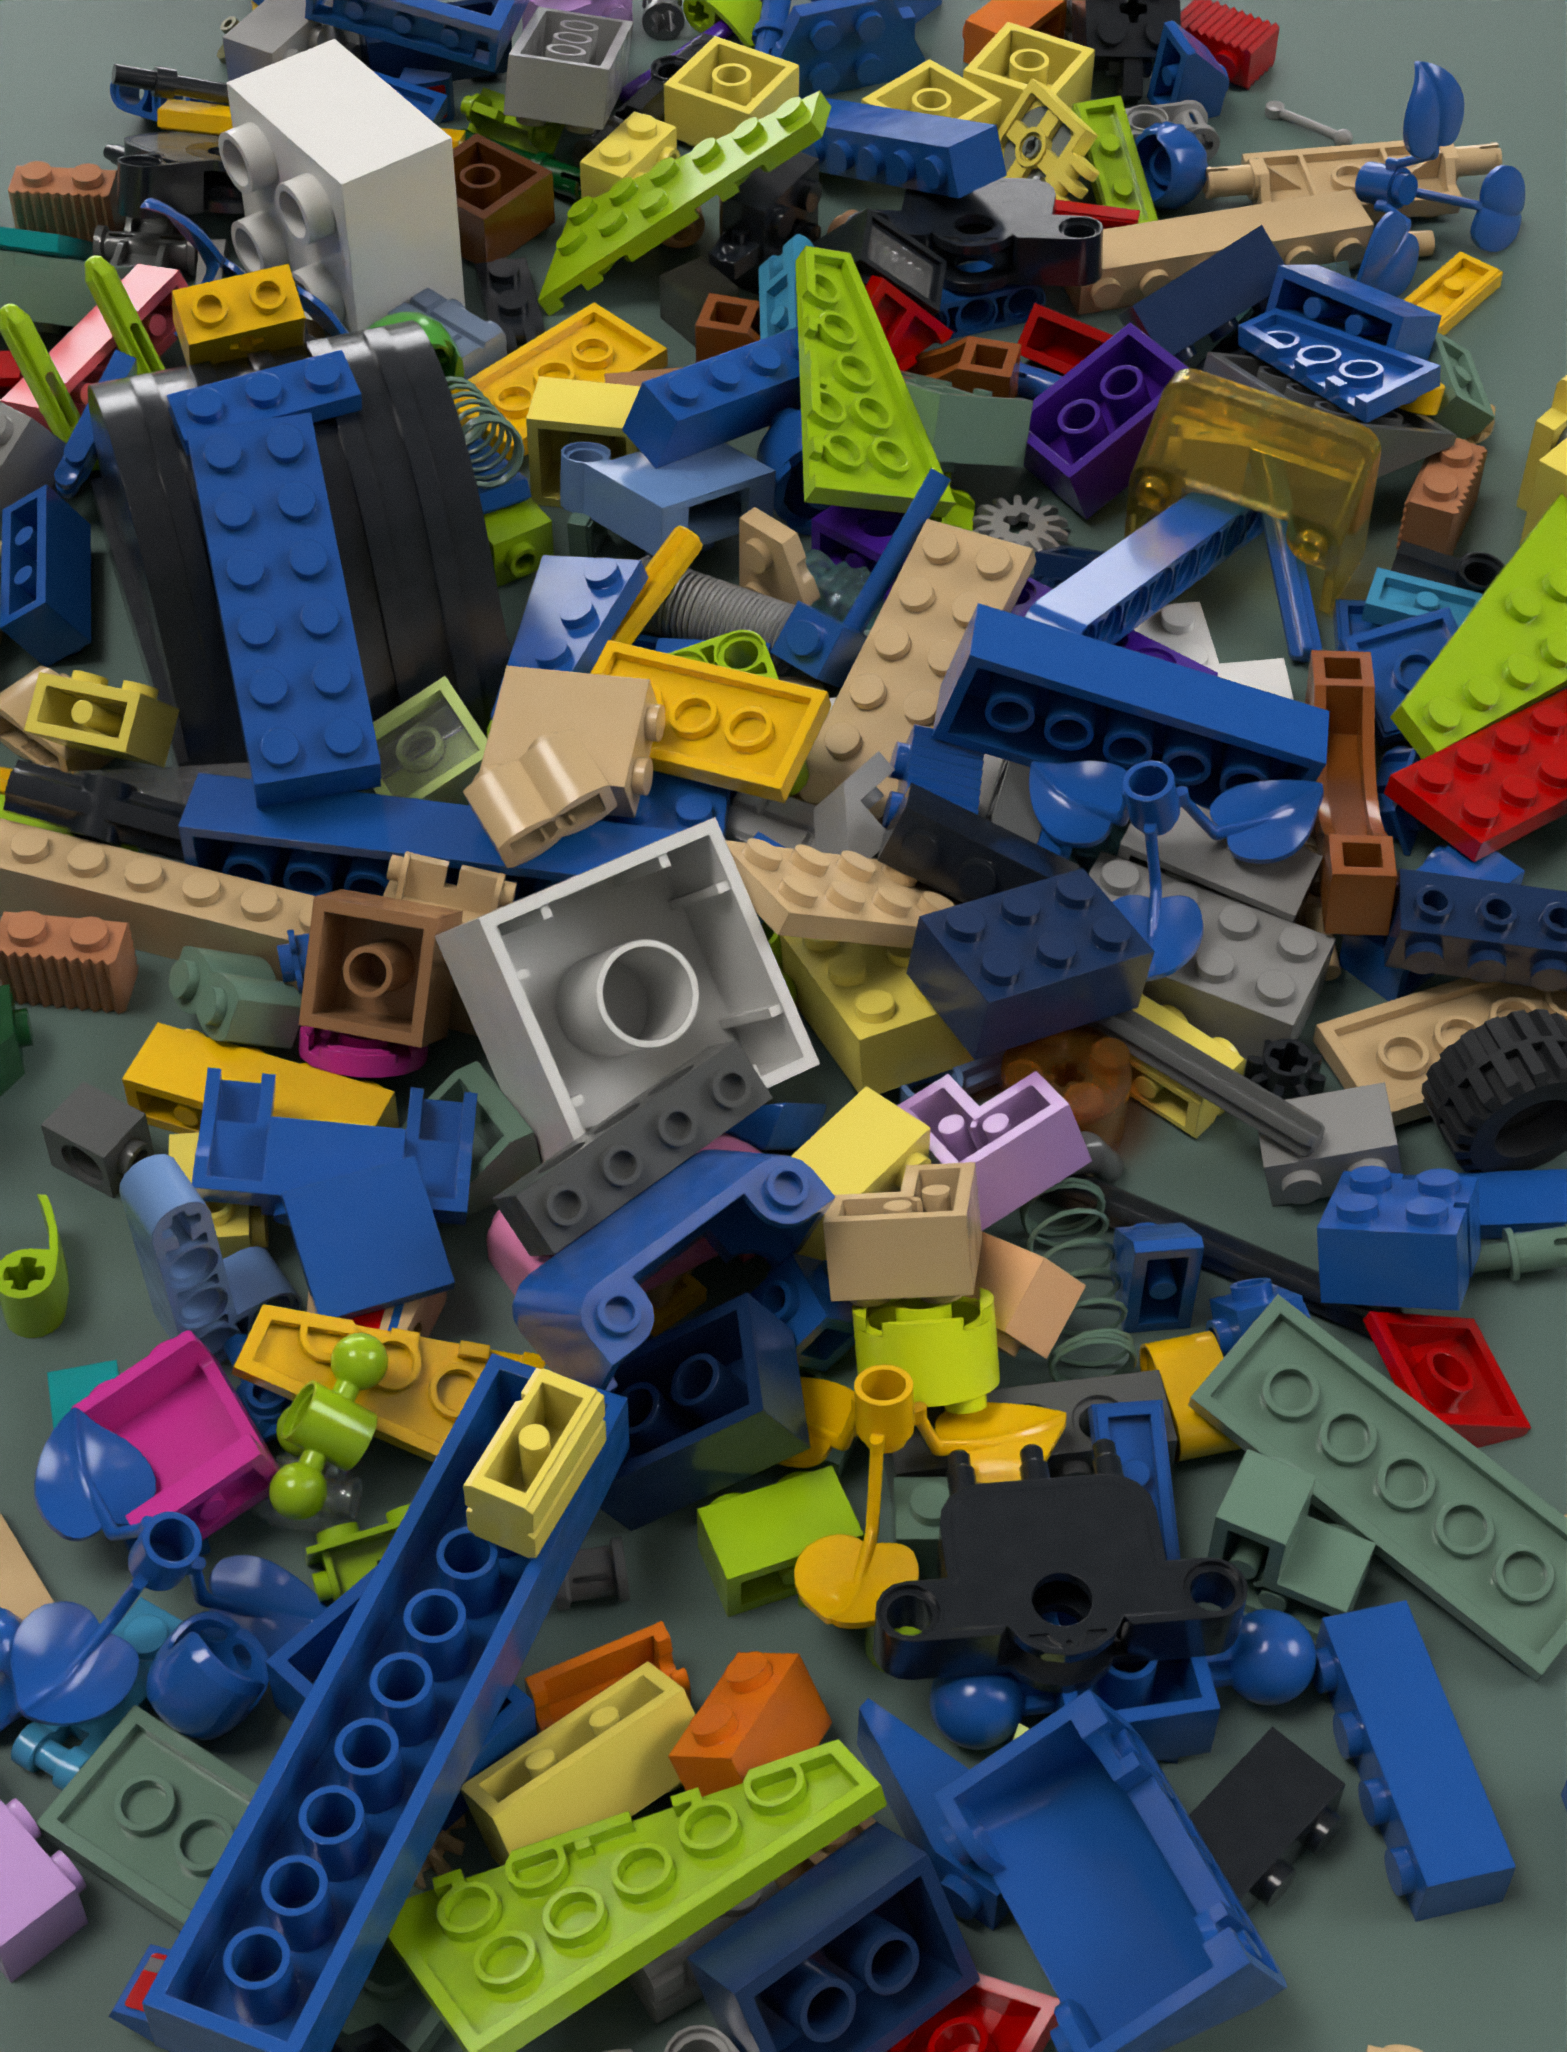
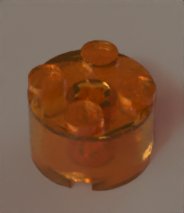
M1082 1025L1005 1051L1001 1063L999 1094L1037 1071L1070 1104L1080 1132L1095 1133L1116 1151L1125 1133L1132 1084L1129 1048L1119 1039L1111 1038L1093 1027Z

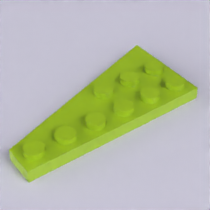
M818 91L803 99L793 97L784 102L774 113L759 120L756 117L749 118L738 125L733 132L717 140L713 137L707 138L696 145L691 152L675 160L672 157L665 158L658 162L650 172L635 179L631 177L623 178L614 184L609 191L593 199L590 196H586L578 200L567 212L568 218L562 235L556 242L557 248L538 297V303L551 316L564 307L562 298L566 293L580 284L589 291L603 281V275L621 257H624L627 262H633L697 220L699 213L696 211V208L709 199L718 195L723 202L740 192L739 185L746 181L752 171L758 167L764 172H770L822 138L831 110V105L821 91Z
M805 246L795 261L804 502L906 513L930 469L932 468L943 475L944 473L851 253ZM949 485L931 516L945 518L956 502Z
M1563 493L1549 506L1541 520L1527 535L1519 549L1465 617L1463 623L1449 638L1438 656L1390 716L1391 720L1421 759L1477 733L1567 686V498Z
M837 1739L749 1769L743 1783L704 1797L701 1796L698 1787L670 1796L673 1807L634 1821L631 1818L630 1812L627 1811L512 1850L505 1865L464 1878L460 1868L432 1878L434 1889L406 1898L386 1941L464 2052H516L886 1807L887 1803L881 1784L844 1744Z

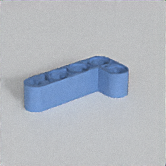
M166 1154L146 1157L134 1164L124 1174L119 1184L120 1197L154 1315L170 1339L175 1338L184 1331L190 1330L221 1363L228 1359L223 1349L224 1343L236 1334L243 1333L249 1335L263 1304L301 1310V1298L265 1248L259 1246L248 1247L224 1259L222 1258L211 1211L173 1157Z

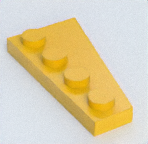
M263 1304L231 1374L294 1401L300 1390L312 1380L332 1390L337 1379L331 1369V1355L337 1343L350 1334H370L384 1345L388 1355V1368L385 1376L377 1385L359 1391L355 1403L377 1414V1426L374 1437L434 1462L492 1353L539 1369L544 1368L546 1363L535 1353L524 1352L523 1355L492 1350L490 1345L464 1340H461L458 1344L420 1337V1332L392 1328L391 1331L355 1325L353 1320Z

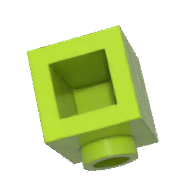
M531 497L529 500L484 514L497 587L538 571L542 556L554 555L552 520Z

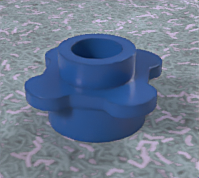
M291 929L287 930L289 943L277 945L283 982L297 981L298 992L302 994L309 933L294 935V930Z

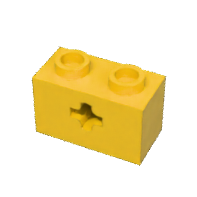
M289 264L172 290L173 322L187 367L188 365L207 361L215 364L247 357V353L267 349L275 351L304 345L306 317Z

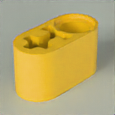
M1211 1331L1144 1343L1140 1346V1371H1160L1178 1440L1174 1457L1175 1462L1242 1449L1188 1406L1190 1397L1224 1358L1217 1339Z

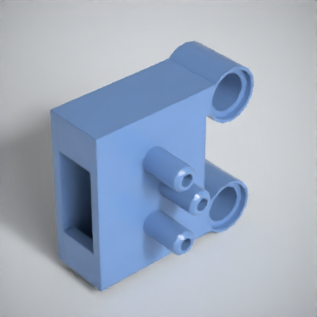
M574 442L561 449L560 505L569 512L588 515L595 522L643 549L645 556H654L673 529L680 525L693 531L703 544L701 551H707L714 547L715 541L739 534V518L752 508L756 507L773 518L776 470L726 443L656 469L641 451L611 460V450L602 444Z

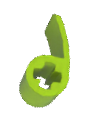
M684 0V14L689 24L696 31L702 33L722 19L746 47L755 49L752 41V32L755 24L760 19L762 7L760 0Z
M37 1194V1198L49 1236V1249H21L7 1254L0 1260V1306L9 1330L25 1338H38L52 1333L62 1324L67 1310L69 1295L68 1267L52 1205L46 1194Z

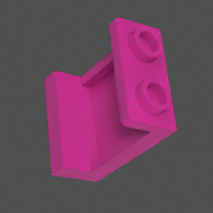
M190 1330L158 1344L147 1357L114 1379L104 1381L96 1386L89 1396L71 1408L76 1407L98 1425L126 1439L141 1452L150 1464L156 1479V1493L154 1497L125 1515L130 1525L140 1523L144 1516L153 1517L162 1512H178L194 1521L200 1530L203 1541L269 1496L270 1482L275 1473L280 1469L219 1361Z

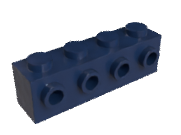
M1400 868L1397 873L1388 936L1384 935V967L1406 969L1417 974L1435 973L1471 978L1482 983L1501 982L1535 987L1542 991L1559 990L1567 992V891Z

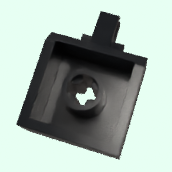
M1072 0L1073 43L1095 49L1093 71H1106V77H1115L1116 96L1121 95L1124 105H1136L1143 95V78H1149L1151 72H1153L1164 22L1173 20L1181 26L1180 0Z
M799 152L770 172H764L758 167L752 171L746 181L739 185L740 192L724 202L719 197L720 238L708 253L709 271L720 273L724 282L759 295L758 270L761 264L772 255L780 256L783 253V245L796 234L805 236L812 243L821 238V227L818 225V203L822 195V185L819 182V159Z

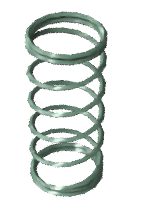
M447 376V383H455L449 386L450 391L454 389L469 390L452 394L453 400L463 396L477 398L456 403V410L469 404L480 405L465 410L459 415V420L461 421L465 416L479 412L478 417L470 419L462 426L467 446L480 439L489 423H492L491 432L486 440L475 449L468 450L469 455L476 454L489 445L496 433L497 424H499L498 440L491 451L482 457L471 459L472 464L483 462L494 455L503 442L506 430V445L499 458L487 466L473 468L474 473L491 470L500 464L510 451L513 436L514 450L508 464L495 474L487 476L475 475L477 488L492 489L505 485L516 476L523 464L525 449L521 435L475 384L463 377ZM503 474H505V475H504L502 478H500V479H497V480H494V481H491V482H485V481H488V480H492V479L499 478L500 476H502Z
M1066 1177L1063 1181L1020 1206L1021 1224L1027 1235L1030 1236L1027 1240V1250L1033 1252L1034 1239L1039 1243L1053 1246L1052 1249L1043 1255L1045 1258L1050 1257L1053 1253L1063 1248L1078 1247L1089 1243H1099L1106 1246L1109 1254L1102 1264L1066 1272L1073 1277L1093 1273H1106L1115 1280L1114 1288L1109 1293L1100 1297L1078 1301L1074 1309L1098 1303H1111L1119 1307L1121 1315L1115 1323L1099 1329L1081 1331L1063 1328L1061 1333L1074 1337L1060 1344L1055 1350L1052 1348L1050 1352L1048 1369L1054 1382L1075 1380L1074 1378H1068L1059 1374L1056 1369V1363L1059 1360L1076 1366L1095 1367L1113 1363L1122 1359L1127 1353L1129 1354L1128 1361L1123 1367L1105 1376L1131 1373L1137 1363L1136 1349L1133 1345L1134 1339L1129 1333L1116 1329L1126 1319L1128 1309L1124 1303L1110 1298L1120 1289L1122 1279L1118 1273L1105 1268L1114 1259L1116 1252L1111 1243L1100 1239L1108 1230L1110 1222L1104 1214L1105 1196L1096 1184L1089 1180L1075 1177ZM1056 1189H1084L1094 1194L1098 1200L1095 1209L1074 1208L1064 1210L1048 1217L1041 1224L1031 1220L1028 1216V1211L1036 1199L1042 1194ZM1077 1213L1089 1214L1085 1218L1070 1224L1047 1225L1063 1216ZM1099 1218L1103 1221L1102 1229L1091 1237H1082L1065 1242H1053L1037 1235H1070L1085 1230ZM1106 1343L1124 1348L1121 1353L1096 1361H1079L1063 1356L1073 1349L1090 1344Z

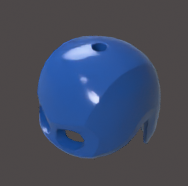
M203 1611L197 1613L178 1625L158 1650L148 1671L146 1681L147 1698L157 1715L178 1733L201 1741L215 1740L226 1735L245 1720L262 1698L269 1682L265 1663L269 1658L265 1647L253 1634L242 1628L230 1617L219 1612ZM214 1627L225 1631L227 1637L219 1638L204 1634L201 1631ZM242 1644L251 1655V1667H247L242 1662L234 1648L235 1645Z

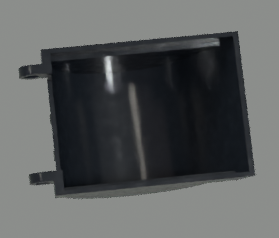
M293 276V280H294V283H295V286H296V289H297V292H298L297 284H296L295 278H294V276ZM410 320L320 339L308 333L305 321L304 345L275 351L267 349L247 353V357L215 364L207 361L188 365V367L185 365L88 385L90 418L101 477L90 479L98 522L148 685L159 689L157 700L180 709L169 753L185 805L198 773L251 779L190 456H186L168 411L166 395L341 349L362 394V410L314 422L313 425L372 721H376L446 676L487 738V728L491 721L490 716L512 647L506 635L482 505L459 416L434 348L426 333L416 321ZM444 698L377 740L381 770L457 721Z

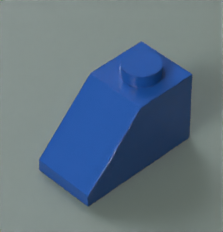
M1175 21L1164 22L1147 98L1152 105L1196 100L1206 109L1208 119L1219 116L1225 94L1229 88V77L1226 69L1216 61L1203 43ZM1189 113L1192 122H1196L1193 115Z
M1144 1222L1131 1227L1115 1228L1113 1247L1116 1252L1114 1259L1110 1262V1270L1118 1273L1122 1279L1120 1289L1115 1293L1117 1301L1124 1303L1128 1309L1127 1317L1121 1323L1122 1331L1136 1333L1190 1328L1204 1252L1202 1236L1184 1223L1156 1224ZM1112 1277V1282H1113V1287H1114L1115 1280H1114L1113 1277Z

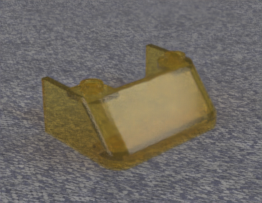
M1186 368L1179 370L1173 375L1162 392L1130 475L1124 539L1141 528L1151 514L1156 511L1163 512L1182 499L1185 495L1186 487L1288 522L1286 541L1292 553L1305 563L1325 569L1319 611L1330 614L1334 607L1335 599H1339L1364 556L1382 451L1380 441L1369 428L1360 423L1197 369Z

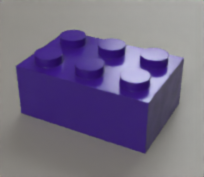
M1130 322L1033 400L1023 466L1087 520L1164 458L1168 436L1178 437L1181 418L1202 421L1212 419L1198 375Z

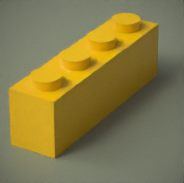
M157 1022L122 1078L128 1105L145 1113L148 1125L178 1134L200 1131L208 1067L220 1068L222 1080L261 1083L262 1073L276 1074L274 1117L399 1128L395 1091L385 1089L375 1082L354 1080L315 1068L308 1063L299 1064L265 1054L263 1051L252 1046L241 1047L227 1042L216 1041L197 1030L179 1029Z

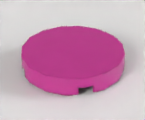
M301 1026L299 1032L300 1058L315 1068L334 1074L366 1078L405 1075L420 1069L427 1062L428 1045L419 1048L308 1026Z

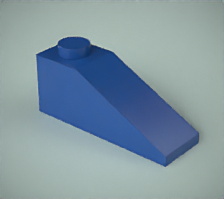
M867 1698L859 1707L857 1745L874 1778L881 1784L885 1799L907 1841L928 1853L952 1912L967 1920L975 1917L994 1931L1010 1909L989 1873L979 1867L974 1860L963 1866L952 1854L942 1838L938 1827L947 1819L933 1795L969 1769L870 1698Z

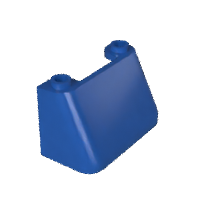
M702 1150L688 1158L531 1272L521 1282L512 1304L513 1320L519 1331L552 1372L614 1393L618 1384L613 1376L621 1361L639 1349L646 1341L654 1323L653 1306L647 1294L639 1285L702 1238L708 1241L726 1264L740 1254H757L767 1258V1263L775 1270L791 1253L797 1254L802 1250L836 1197L815 1171L797 1158L786 1155L729 1150Z
M1090 1689L933 1794L947 1819L938 1826L946 1845L963 1866L974 1860L979 1867L993 1877L1061 2002L1054 2007V2013L1059 2025L1050 2031V2036L1058 2052H1161L1261 2006L1287 1988L1285 1978L1153 1754L1131 1724Z

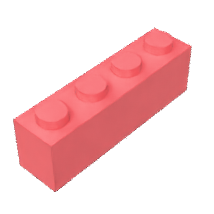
M137 264L121 281L160 357L177 340L173 334L176 329L173 322L172 290L189 286L180 270ZM97 305L49 352L80 415H82L88 403V385L99 382L116 349L119 350ZM23 377L0 401L33 418L52 432Z

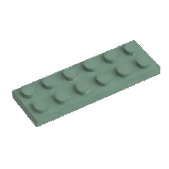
M1277 1294L1190 1397L1188 1406L1244 1451L1250 1449L1267 1457L1286 1459L1295 1464L1300 1470L1317 1476L1311 1504L1335 1523L1348 1527L1356 1536L1376 1543L1374 1554L1529 1677L1537 1681L1567 1644V1517Z
M134 1705L36 1821V1824L41 1831V1837L181 1931L259 1785ZM413 1885L407 1898L424 1892ZM385 1941L338 2037L341 2038L380 2023L412 2052H429L447 2027L387 1941Z

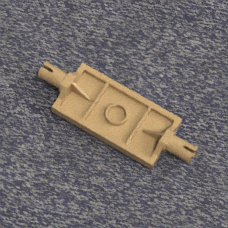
M1403 140L1242 154L1241 165L1208 166L1206 168L1207 180L1202 190L1207 200L1217 197L1247 195L1254 205L1352 189L1356 195V177L1365 163L1373 161L1385 164L1388 157L1398 159L1410 156V153L1406 150ZM1497 142L1455 147L1452 143L1449 146H1439V154L1436 159L1405 168L1409 169L1411 174L1417 178L1418 188L1462 197L1456 185L1458 177L1487 175L1496 166L1502 165L1501 148H1498L1499 144ZM1415 197L1412 203L1404 205L1397 210L1406 217L1421 216L1431 218L1437 215L1459 213L1460 207ZM1359 200L1372 221L1379 222L1385 215V213L1375 211L1374 204L1364 203Z

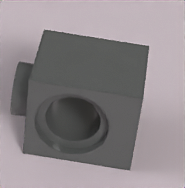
M84 1081L41 1124L51 1166L111 1198H114L119 1193V1184L124 1174L140 1160L154 1155L146 1114Z

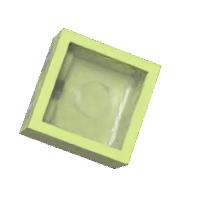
M444 676L373 722L381 761V787L373 788L376 794L469 805L463 791L473 782L474 777L480 771L487 738L446 676Z

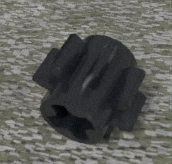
M1269 1039L1265 1040L1262 1057L1248 1055L1244 1077L1283 1100L1321 1094L1324 1091L1326 1077L1319 1074L1322 1055L1312 1054L1311 1050L1298 1039H1279L1274 1042Z

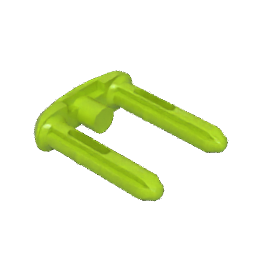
M94 255L89 257L84 264L85 282L119 350L136 358L137 375L165 370L115 267L102 256ZM8 303L0 308V333L52 433L67 444L81 415L32 319L16 304ZM98 459L92 471L100 470Z

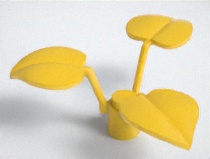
M882 1364L863 1370L855 1379L854 1391L829 1380L800 1377L811 1448L777 1464L795 1468L816 1466L828 1457L832 1448L839 1451L848 1450L856 1436H859L870 1449L864 1539L862 1541L851 1535L835 1534L820 1538L806 1546L799 1555L794 1570L795 1589L800 1600L827 1625L833 1624L836 1627L845 1629H862L875 1626L876 1602L884 1590L893 1584L919 1580L918 1562L914 1552L909 1547L898 1543H877L880 1525L884 1453H893L903 1448L913 1435L914 1426L918 1428L931 1453L935 1456H948L952 1451L958 1449L969 1453L971 1466L976 1472L977 1484L1021 1480L1019 1470L1021 1466V1449L1028 1444H1036L1042 1448L1044 1461L1047 1462L1066 1427V1412L1032 1405L987 1402L985 1409L974 1413L955 1414L945 1411L937 1417L934 1431L927 1418L926 1403L921 1401L914 1402L913 1380L909 1373L900 1367Z

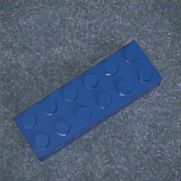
M311 412L186 431L191 467L257 808L381 787V761Z
M978 603L941 683L932 738L1028 767L1031 766L1032 761L1057 764L1077 761H1103L1119 765L1128 771L1138 763L1158 761L1166 764L1172 770L1176 788L1186 786L1190 799L1195 804L1210 810L1212 802L1220 794L1241 784L1268 780H1305L1316 782L1327 762L1329 711Z

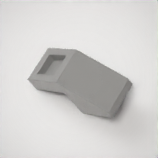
M879 751L813 808L816 850L841 855L842 851L849 850L866 858L877 859L874 855L880 851L883 834L886 830L871 814L869 809L884 796L876 786L895 770Z

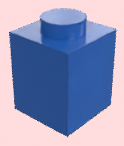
M798 600L771 653L815 679L842 688L868 636L830 614Z

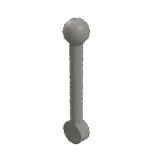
M1269 101L1266 103L1265 116L1269 119L1277 120L1282 118L1333 139L1337 146L1351 145L1353 141V135L1348 129L1343 128L1338 131L1286 110L1285 105L1280 101Z

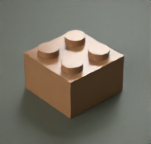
M345 889L314 896L298 1025L419 1048L446 1038L454 980L435 939V935L461 925L463 910Z

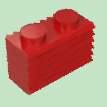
M1192 0L1181 10V27L1209 49L1216 61L1226 69L1230 83L1249 90L1250 86L1254 85L1255 80L1258 81L1260 75L1263 76L1264 72H1267L1269 67L1273 66L1279 35V26L1276 22L1271 24L1268 19L1262 21L1260 16L1254 18L1251 13L1246 15L1243 9L1237 12L1235 7L1229 9L1226 3L1221 6L1218 0L1212 2V0Z

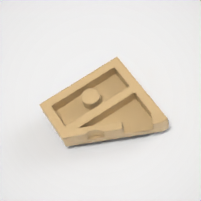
M756 507L739 518V586L796 605L799 600L812 606L811 604L821 596L815 579L807 568L806 555L798 533Z

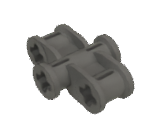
M126 217L124 232L110 231L107 225H97L93 237V256H102L107 262L115 266L134 268L137 264L187 271L191 277H196L198 250L179 232L168 217L155 219Z

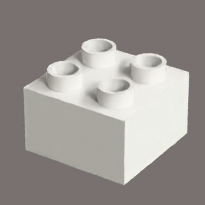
M335 39L226 83L233 128L220 134L218 146L221 160L233 184L242 192L245 217L232 223L231 237L237 256L248 273L289 264L297 286L324 302L336 314L349 333L367 329L371 324L387 316L388 312L402 303L406 302L409 304L413 296L427 287L448 300L452 298L458 300L465 307L452 138ZM304 312L305 317L307 319L313 320L306 312Z
M716 817L435 935V939L501 1091L534 1131L541 1164L708 1046L736 1040L767 1088L820 1064Z

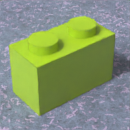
M832 1465L812 1472H792L782 1477L775 1484L744 1494L738 1492L728 1493L716 1498L709 1505L697 1509L698 1549L727 1617L798 1594L795 1589L794 1580L795 1564L806 1546L816 1540L835 1534L851 1535L862 1541L864 1539V1533Z

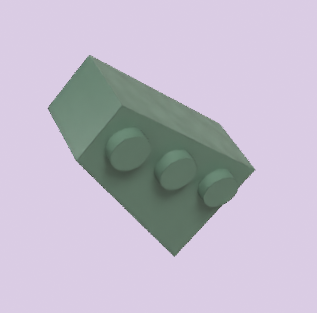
M0 249V308L8 303L16 304L30 316L39 332L61 334L62 325L75 327L97 305L85 282V261ZM112 265L115 267L121 280L133 269Z
M900 370L943 472H954L955 463L1023 467L1033 401L1023 398L992 397V391L974 388L973 393L952 387V382Z

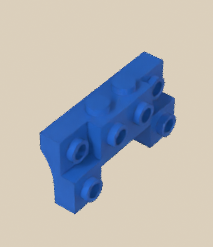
M208 1067L192 1176V1185L203 1201L261 1206V1215H271L277 1223L289 1226L281 1199V1192L415 1155L436 1222L466 1224L478 1093L464 1092L463 1102L423 1099L424 1088L411 1087L406 1129L274 1117L276 1074L262 1073L261 1083L222 1080L220 1068Z

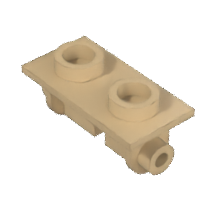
M409 851L405 852L404 857L393 854L391 856L387 872V879L390 881L383 894L384 897L463 910L462 924L514 901L517 883L505 881L506 874L462 865L458 883L453 885L446 883L449 861Z

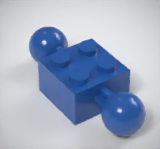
M1260 1609L1243 1615L1239 1635L1234 1645L1224 1653L1203 1657L1112 1664L1108 1674L1091 1687L1067 1694L1037 1690L1019 1681L1011 1672L934 1678L930 1689L929 1706L935 1725L949 1741L963 1748L984 1750L998 1746L1009 1739L1017 1730L1018 1724L1021 1723L1023 1717L1045 1713L1051 1715L1090 1689L1131 1724L1145 1742L1156 1761L1211 1752L1221 1709L1215 1688L1231 1686L1241 1697L1260 1705L1273 1706L1284 1704L1298 1697L1308 1687L1315 1673L1317 1655L1310 1633L1299 1620L1283 1611ZM1052 1611L1040 1615L1043 1620L1054 1625L1069 1626L1079 1623L1075 1617L1063 1612Z

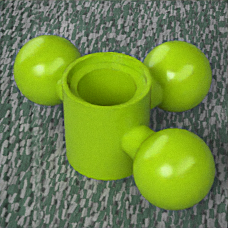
M354 1333L341 1339L331 1355V1369L337 1379L333 1389L331 1390L312 1380L300 1390L291 1406L286 1408L280 1415L276 1426L278 1442L288 1454L300 1458L298 1462H293L280 1468L270 1482L269 1498L271 1504L284 1518L301 1521L316 1515L322 1509L327 1499V1483L321 1473L325 1463L328 1462L343 1471H349L357 1464L368 1448L377 1426V1414L355 1403V1400L360 1390H366L377 1385L386 1374L388 1368L387 1351L376 1337L366 1333Z

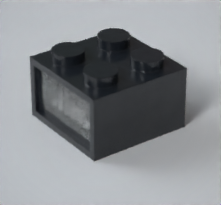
M870 208L865 209L812 243L817 248L851 253L864 286H866L872 275L882 277L932 316L940 312L947 261Z

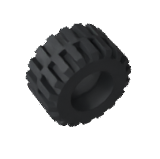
M1524 1009L1511 1012L1504 1017L1499 1018L1497 1016L1487 1020L1483 1025L1470 1029L1461 1035L1460 1039L1454 1044L1448 1045L1439 1054L1440 1059L1433 1063L1427 1071L1426 1076L1428 1079L1422 1084L1421 1091L1424 1096L1423 1102L1457 1163L1464 1171L1485 1173L1531 1170L1556 1159L1557 1156L1567 1151V1021L1557 1012L1550 1014L1548 1010L1535 1009L1526 1013Z

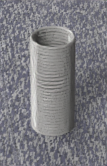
M647 555L640 559L644 568L653 556ZM687 569L643 630L664 638L708 640L743 629L759 634L765 643H771L773 648L795 605L698 571ZM774 655L773 665L779 677L789 669L791 664Z

